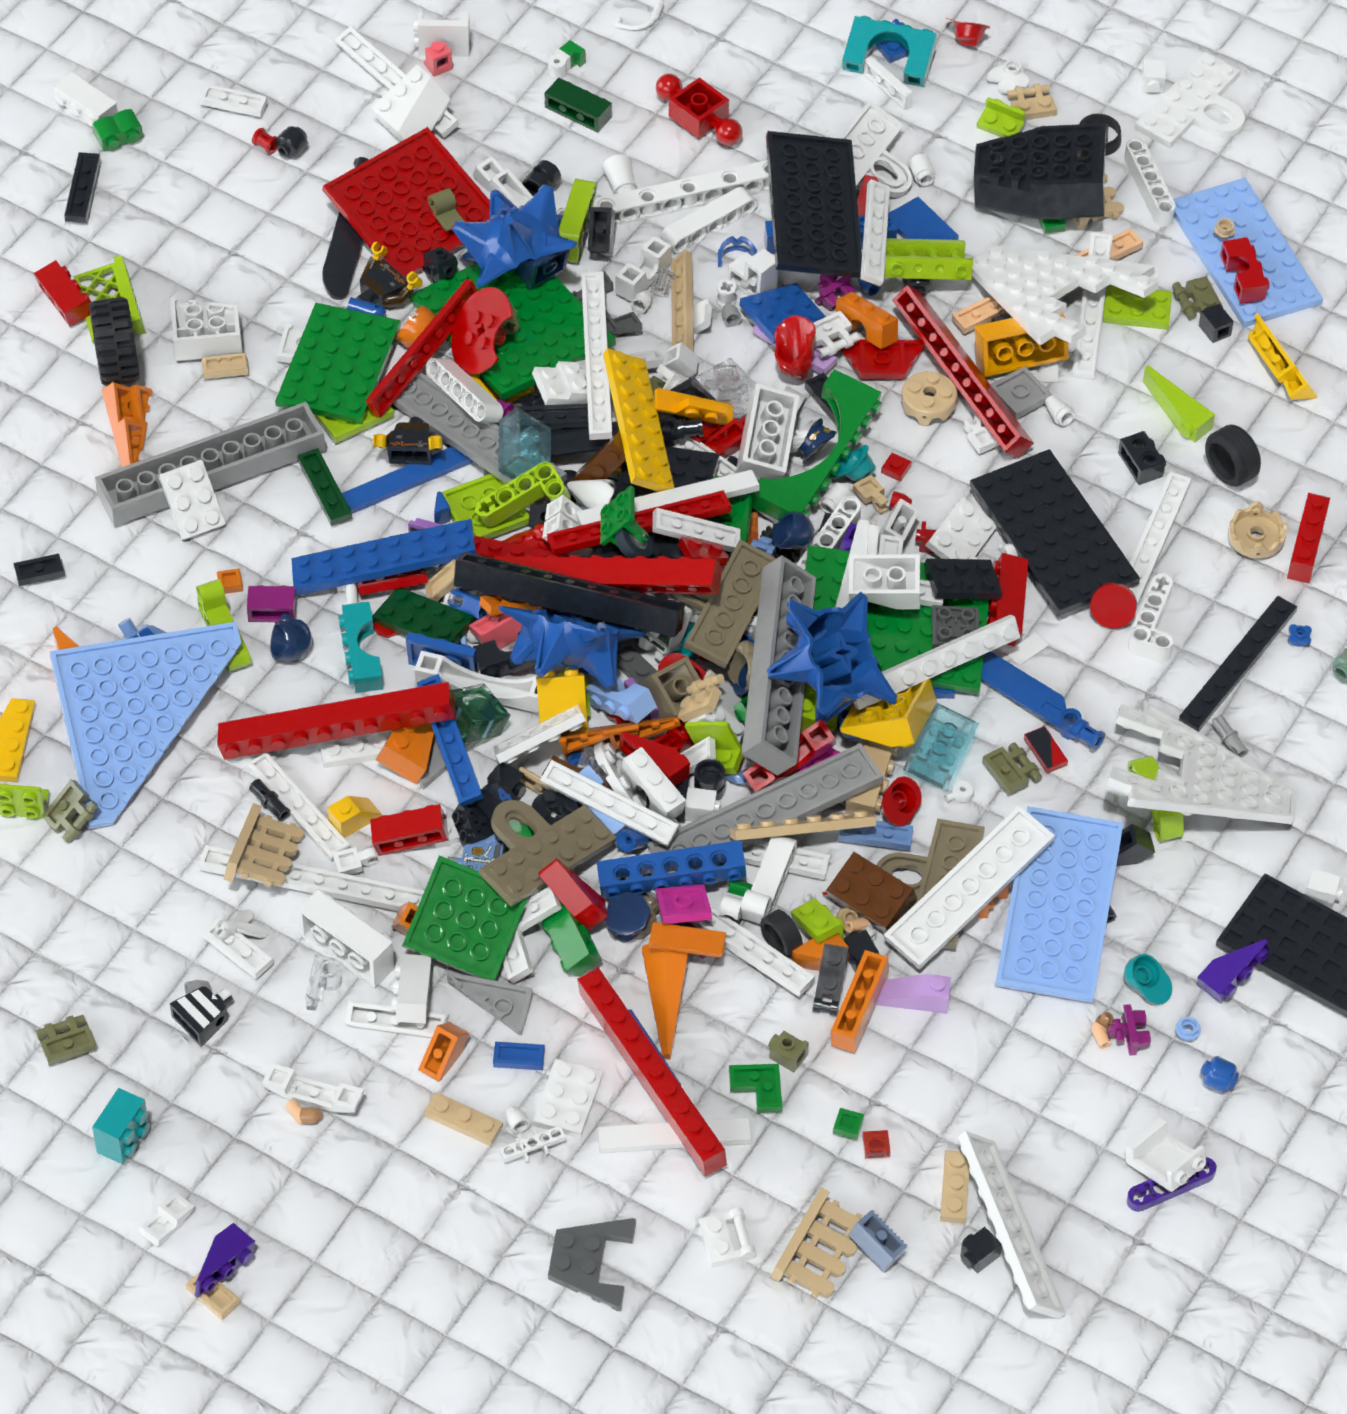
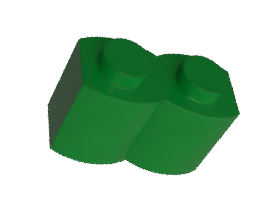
M132 109L119 111L113 116L103 117L92 123L94 135L103 151L115 150L122 144L134 143L143 137L142 126Z

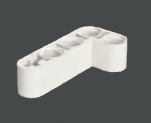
M1157 574L1153 577L1131 628L1128 649L1131 653L1161 663L1170 659L1173 646V637L1166 632L1157 630L1170 600L1173 585L1172 578L1167 574Z
M785 836L771 837L751 890L748 889L743 897L741 904L742 919L760 924L762 918L772 913L794 857L797 840Z

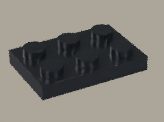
M926 558L924 562V568L935 599H1001L1003 592L991 559Z

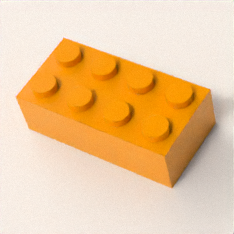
M1013 318L974 326L976 365L984 377L1015 371L1024 366L1029 368L1069 359L1067 341L1054 336L1042 345H1039Z

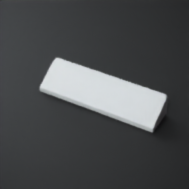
M349 1001L345 1026L432 1037L437 1025L448 1022L449 1015L427 1012L426 1024L396 1022V1012L392 1011L390 1006Z

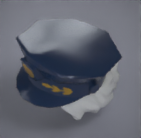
M821 418L811 420L801 429L793 432L790 453L800 451L803 454V461H807L821 450L836 435L837 431L825 428Z

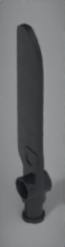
M365 157L356 158L353 163L354 167L369 159ZM340 211L322 271L324 288L327 294L335 300H342L349 293L363 243L361 236Z
M671 416L659 419L665 446H675L680 440H685V437L704 436L701 417L688 421L676 420ZM617 421L612 422L613 437L619 431ZM577 427L529 434L523 438V443L543 457H560L599 451L610 439L590 440L589 427Z

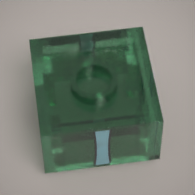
M484 683L452 690L455 696V718L465 744L501 735L510 714Z

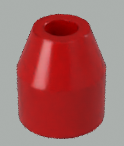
M893 491L888 508L893 509L900 498L909 504H912V499L903 493Z

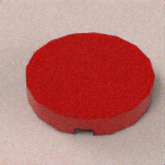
M1114 582L1106 583L1094 592L1090 602L1091 613L1094 619L1102 626L1121 628L1128 625L1134 618L1137 610V599L1133 591L1126 585L1114 584Z

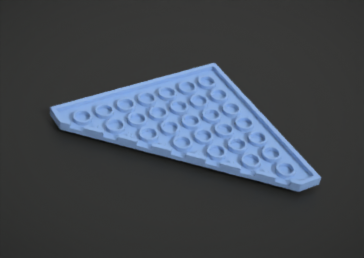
M236 622L50 651L51 664L78 783L89 795L84 804L87 806L93 800L99 805L94 811V817L90 821L87 820L89 829L110 826L115 823L241 647V639Z

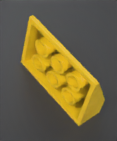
M927 679L896 693L897 699L895 704L880 700L860 710L855 708L853 704L840 727L841 733L890 747L901 746L906 748L915 744L937 703L931 680Z

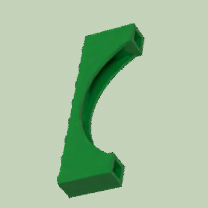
M834 369L824 383L821 398L825 399L829 404L838 428V441L834 449L820 464L803 473L778 479H765L761 477L758 481L759 491L752 492V508L778 521L787 513L793 511L802 512L809 518L811 507L818 505L821 492L828 490L831 484V477L833 475L837 476L842 466L841 462L849 458L852 445L859 443L862 430L868 429L872 421V415H877L880 411L882 392Z

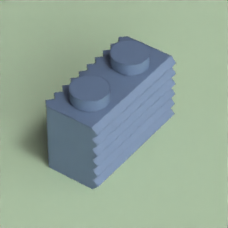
M874 1210L869 1211L860 1219L849 1233V1236L884 1272L901 1257L907 1248L904 1240H900V1236H896L893 1229H889V1225H885V1222L882 1221V1218H878V1214H875Z

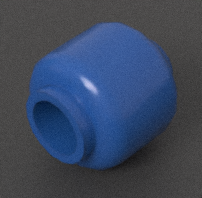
M1220 1056L1213 1057L1211 1061L1205 1060L1200 1070V1074H1203V1084L1220 1093H1224L1227 1090L1231 1091L1239 1077V1073L1236 1072V1065Z

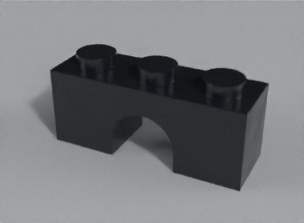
M495 640L472 646L476 649L477 664L480 673L483 675L498 678L499 676L516 673L522 669L535 666L536 660L515 665L510 659L512 651L500 650Z

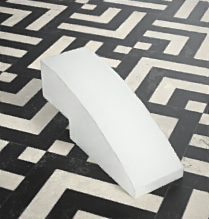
M492 156L474 169L472 175L490 193L493 190H499L517 208L521 205L524 206L533 197L508 167L503 169Z

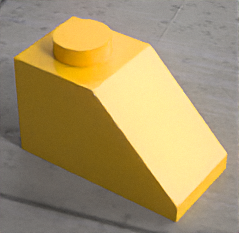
M346 796L327 807L328 821L344 838L370 824V819L382 816L372 801L365 797Z

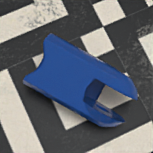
M353 297L349 299L347 309L378 316L386 314V310L382 305Z
M455 588L450 591L453 595L464 598L463 603L448 599L450 607L474 615V618L477 620L486 616L487 611L479 605L480 596L461 588Z
M631 828L620 831L616 837L618 848L625 853L647 846V843L652 841V839Z

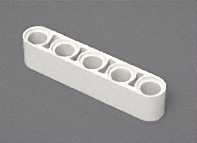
M1132 137L1127 140L1124 160L1154 222L1160 227H1168L1173 223L1175 202L1146 143L1141 138Z
M738 187L669 225L662 231L660 238L672 245L671 250L673 252L681 253L752 213L756 209L758 201L744 187Z
M430 358L426 364L428 377L478 422L498 423L503 417L501 404L453 360Z
M847 496L842 499L811 545L839 550L850 524L857 525L861 518V503L859 499L854 496ZM852 509V510H855V511H853V512H848V511H846V510ZM840 526V527H843V528H841V529H836V528H834V527ZM828 543L830 546H823L822 544ZM807 550L796 564L804 570Z

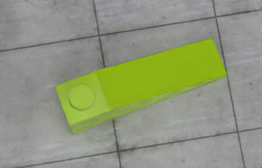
M1149 365L1145 367L1143 383L1176 429L1184 437L1196 443L1213 429L1215 418L1213 412Z

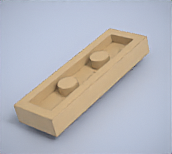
M437 1092L424 1111L425 1117L488 1146H492L503 1128L502 1121Z
M945 1150L941 1222L966 1224L970 1165L962 1151Z

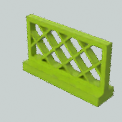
M122 255L113 257L114 263L73 276L82 289L80 292L83 293L84 291L88 296L90 294L97 296L95 301L102 300L103 298L111 299L118 297L128 299L133 331L136 330L137 335L146 333ZM114 272L110 280L102 278L104 274ZM87 279L93 280L89 287L83 286L80 283ZM98 282L105 284L101 292L94 290ZM111 287L119 289L114 296L107 294ZM89 315L85 319L94 344L91 317Z

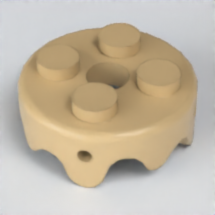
M920 372L909 377L904 383L901 403H903L904 411L907 415L914 416L920 425L928 426L933 419L940 418L942 421H945L952 412L956 411L958 392L955 384L947 376L937 372ZM931 392L935 395L931 397L929 395H925V393Z
M1256 501L1248 508L1238 509L1229 523L1228 538L1232 547L1242 555L1257 559L1267 558L1276 554L1282 548L1285 542L1287 523L1282 521L1278 511L1267 512L1263 504ZM1259 532L1262 534V536L1255 537L1251 533Z

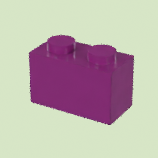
M248 586V622H279L281 615L284 613H288L295 619V586Z

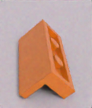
M653 922L649 947L720 958L722 955L724 956L726 932Z

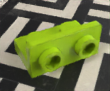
M987 97L985 101L986 107L976 123L978 129L998 137L1010 136L1023 130L1026 124L1025 111L1017 106L1007 105L999 99Z

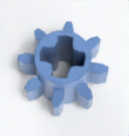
M762 536L759 540L754 539L752 541V546L773 557L775 555L776 546L771 545L773 539Z

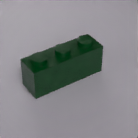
M559 77L544 93L545 108L597 133L612 118V102Z

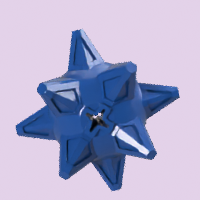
M543 184L538 189V193L524 206L521 205L519 208L499 190H493L490 193V220L485 222L456 221L452 230L468 250L463 254L462 258L464 260L476 261L482 271L475 285L476 287L484 286L505 272L517 268L519 263L525 260H536L542 256L572 249L578 245V242L563 238L560 235L558 225L563 216L556 213L552 186Z
M859 592L843 608L833 607L814 610L792 599L788 602L787 607L790 613L786 616V622L798 636L797 645L767 669V673L770 679L807 682L816 691V721L822 719L824 723H827L858 698L866 694L891 704L896 702L897 695L880 671L877 658L873 655L870 645L871 637L867 631L868 597L862 592Z
M499 606V610L502 613L511 616L522 624L510 659L515 665L536 660L535 674L539 677L545 676L556 666L578 669L579 673H583L584 676L590 673L599 680L602 686L609 688L616 684L618 642L630 638L644 637L647 634L637 629L619 627L604 622L597 624L589 623L583 617H576L563 611L554 612L547 607L536 609L532 613L531 609Z

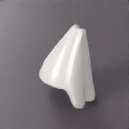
M609 479L578 480L568 482L567 487L573 497L586 510L609 504L612 501L615 483Z

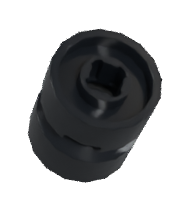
M541 160L533 168L532 172L526 176L522 184L534 196L543 184L554 188L561 179V173L552 162Z
M706 759L699 762L694 772V788L716 790V800H721L725 791L724 766L714 759Z

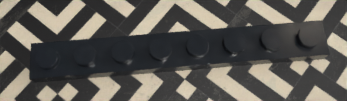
M1277 596L1180 714L1179 721L1199 732L1297 611V606Z

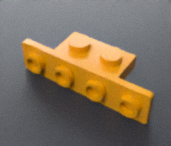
M661 388L654 390L655 410L693 419L701 417L702 421L724 426L733 420V406L731 404Z

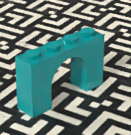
M855 16L842 58L843 70L863 74L865 59L868 58L871 49L880 42L895 41L902 44L909 53L903 73L904 83L925 87L937 44V33L929 29H915L906 24H892L887 20H873L868 16Z

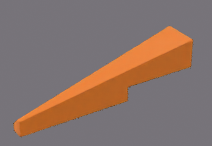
M113 382L101 390L120 463L124 467L141 461L139 460V454L144 446L147 428L145 418L146 413L150 410L148 400L152 395V389L138 384L127 387Z
M678 717L640 721L637 724L631 722L577 729L572 732L569 730L560 733L561 737L558 739L565 757L568 759L569 755L574 752L585 753L593 750L594 743L602 740L606 744L608 742L611 743L615 750L619 749L620 734L624 731L646 739L681 726Z
M649 944L642 946V955L657 1026L658 1040L664 1059L670 1060L689 953L650 948Z

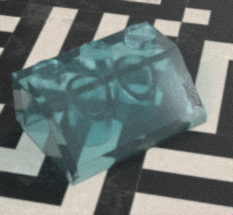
M518 407L499 421L498 471L512 480L539 463H551V428Z

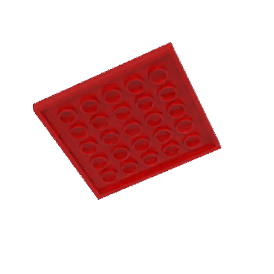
M428 127L326 183L322 188V191L370 249L374 242L380 243L378 251L381 250L383 245L387 248V254L384 257H380V261L384 259L405 278H407L410 272L419 273L424 270V253L441 246L452 254L464 247L453 230L445 231L428 204L429 195L449 188L456 200L455 209L465 222H485L490 220V200Z

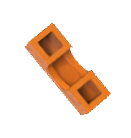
M853 292L836 299V312L841 311L852 324V330L864 325L868 342L880 349L897 342V317Z

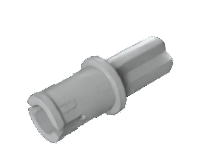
M1222 715L1212 720L1213 727L1222 738L1221 742L1226 744L1231 752L1241 758L1245 756V753H1248V749L1238 737L1237 730H1233Z

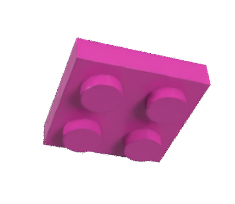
M704 884L656 889V900L663 924L712 920V911Z

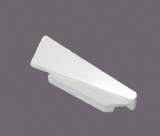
M865 519L858 521L849 555H877L879 530L877 521ZM849 557L836 607L843 608L854 598L849 596Z

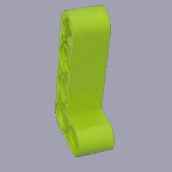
M577 178L573 182L559 227L561 237L578 242V245L570 249L567 262L579 264L581 260L582 239L590 216V207H593L596 197L597 182Z
M542 462L477 502L475 510L486 526L491 527L509 518L544 495H547L551 502L562 495L570 500L571 495L553 465L549 462Z
M219 579L196 586L198 606L206 626L235 622L226 605L225 592ZM240 632L241 647L226 666L229 672L252 664L249 651Z
M1153 756L1128 761L1129 772L1155 780L1158 769H1161ZM1150 809L1153 814L1154 833L1158 842L1183 837L1184 814L1174 811Z

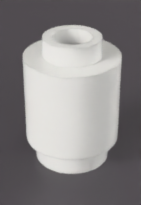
M926 154L914 155L909 161V166L915 181L921 186L930 185L935 180V170L929 156Z
M834 483L821 498V503L819 504L821 510L824 513L832 514L842 499L852 496L851 489L845 483Z

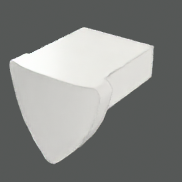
M708 299L693 306L694 334L709 327L711 319L717 318V308Z

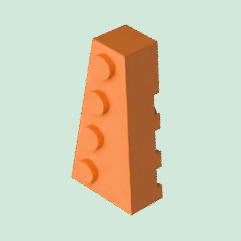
M431 723L392 730L375 760L417 784L427 769L434 735Z

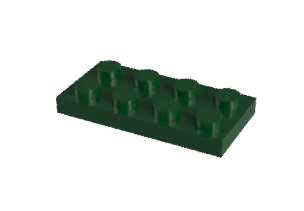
M403 588L395 589L372 615L373 623L375 622L407 636L408 632L414 634L422 633L427 637L446 639L455 644L468 631L469 625L475 622L474 615Z

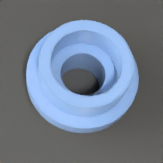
M1184 1017L1176 1024V1034L1181 1039L1192 1041L1199 1037L1201 1027L1195 1018Z

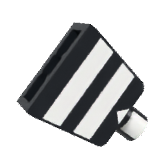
M202 986L170 1003L171 1017L202 1047L228 1021L226 1005L233 1001V997L225 988L214 995L207 987Z

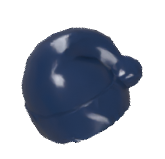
M793 511L787 513L777 522L772 534L773 545L776 546V550L807 548L814 539V527L811 520L802 512Z
M288 613L282 614L280 621L274 624L270 640L271 656L277 661L287 662L298 660L306 655L312 643V635L308 625L302 620L293 619Z

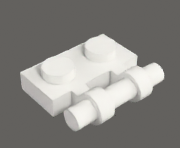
M841 311L814 322L816 327L814 348L823 345V348L818 350L821 358L827 355L832 356L844 347H852L855 342L860 340L857 332L851 335L848 333L852 331V324ZM837 337L840 338V340L834 343L831 341Z

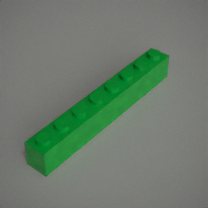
M510 820L508 822L511 828L520 836H534V831L529 826L521 824L518 820ZM508 846L505 848L506 852L511 850ZM546 885L545 887L541 888L540 890L536 891L530 896H534L535 894L546 889L548 886ZM560 901L562 909L545 918L542 922V927L552 939L551 945L561 957L560 964L567 973L571 972L580 977L602 961V958L587 928L575 919Z

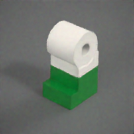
M571 40L566 42L549 57V76L553 79L558 77L562 79L566 76L567 71L575 65L582 67L586 63V50Z
M739 880L731 881L729 889L722 899L719 915H728L739 920L742 917L741 904L743 897L748 889L751 890L753 884Z

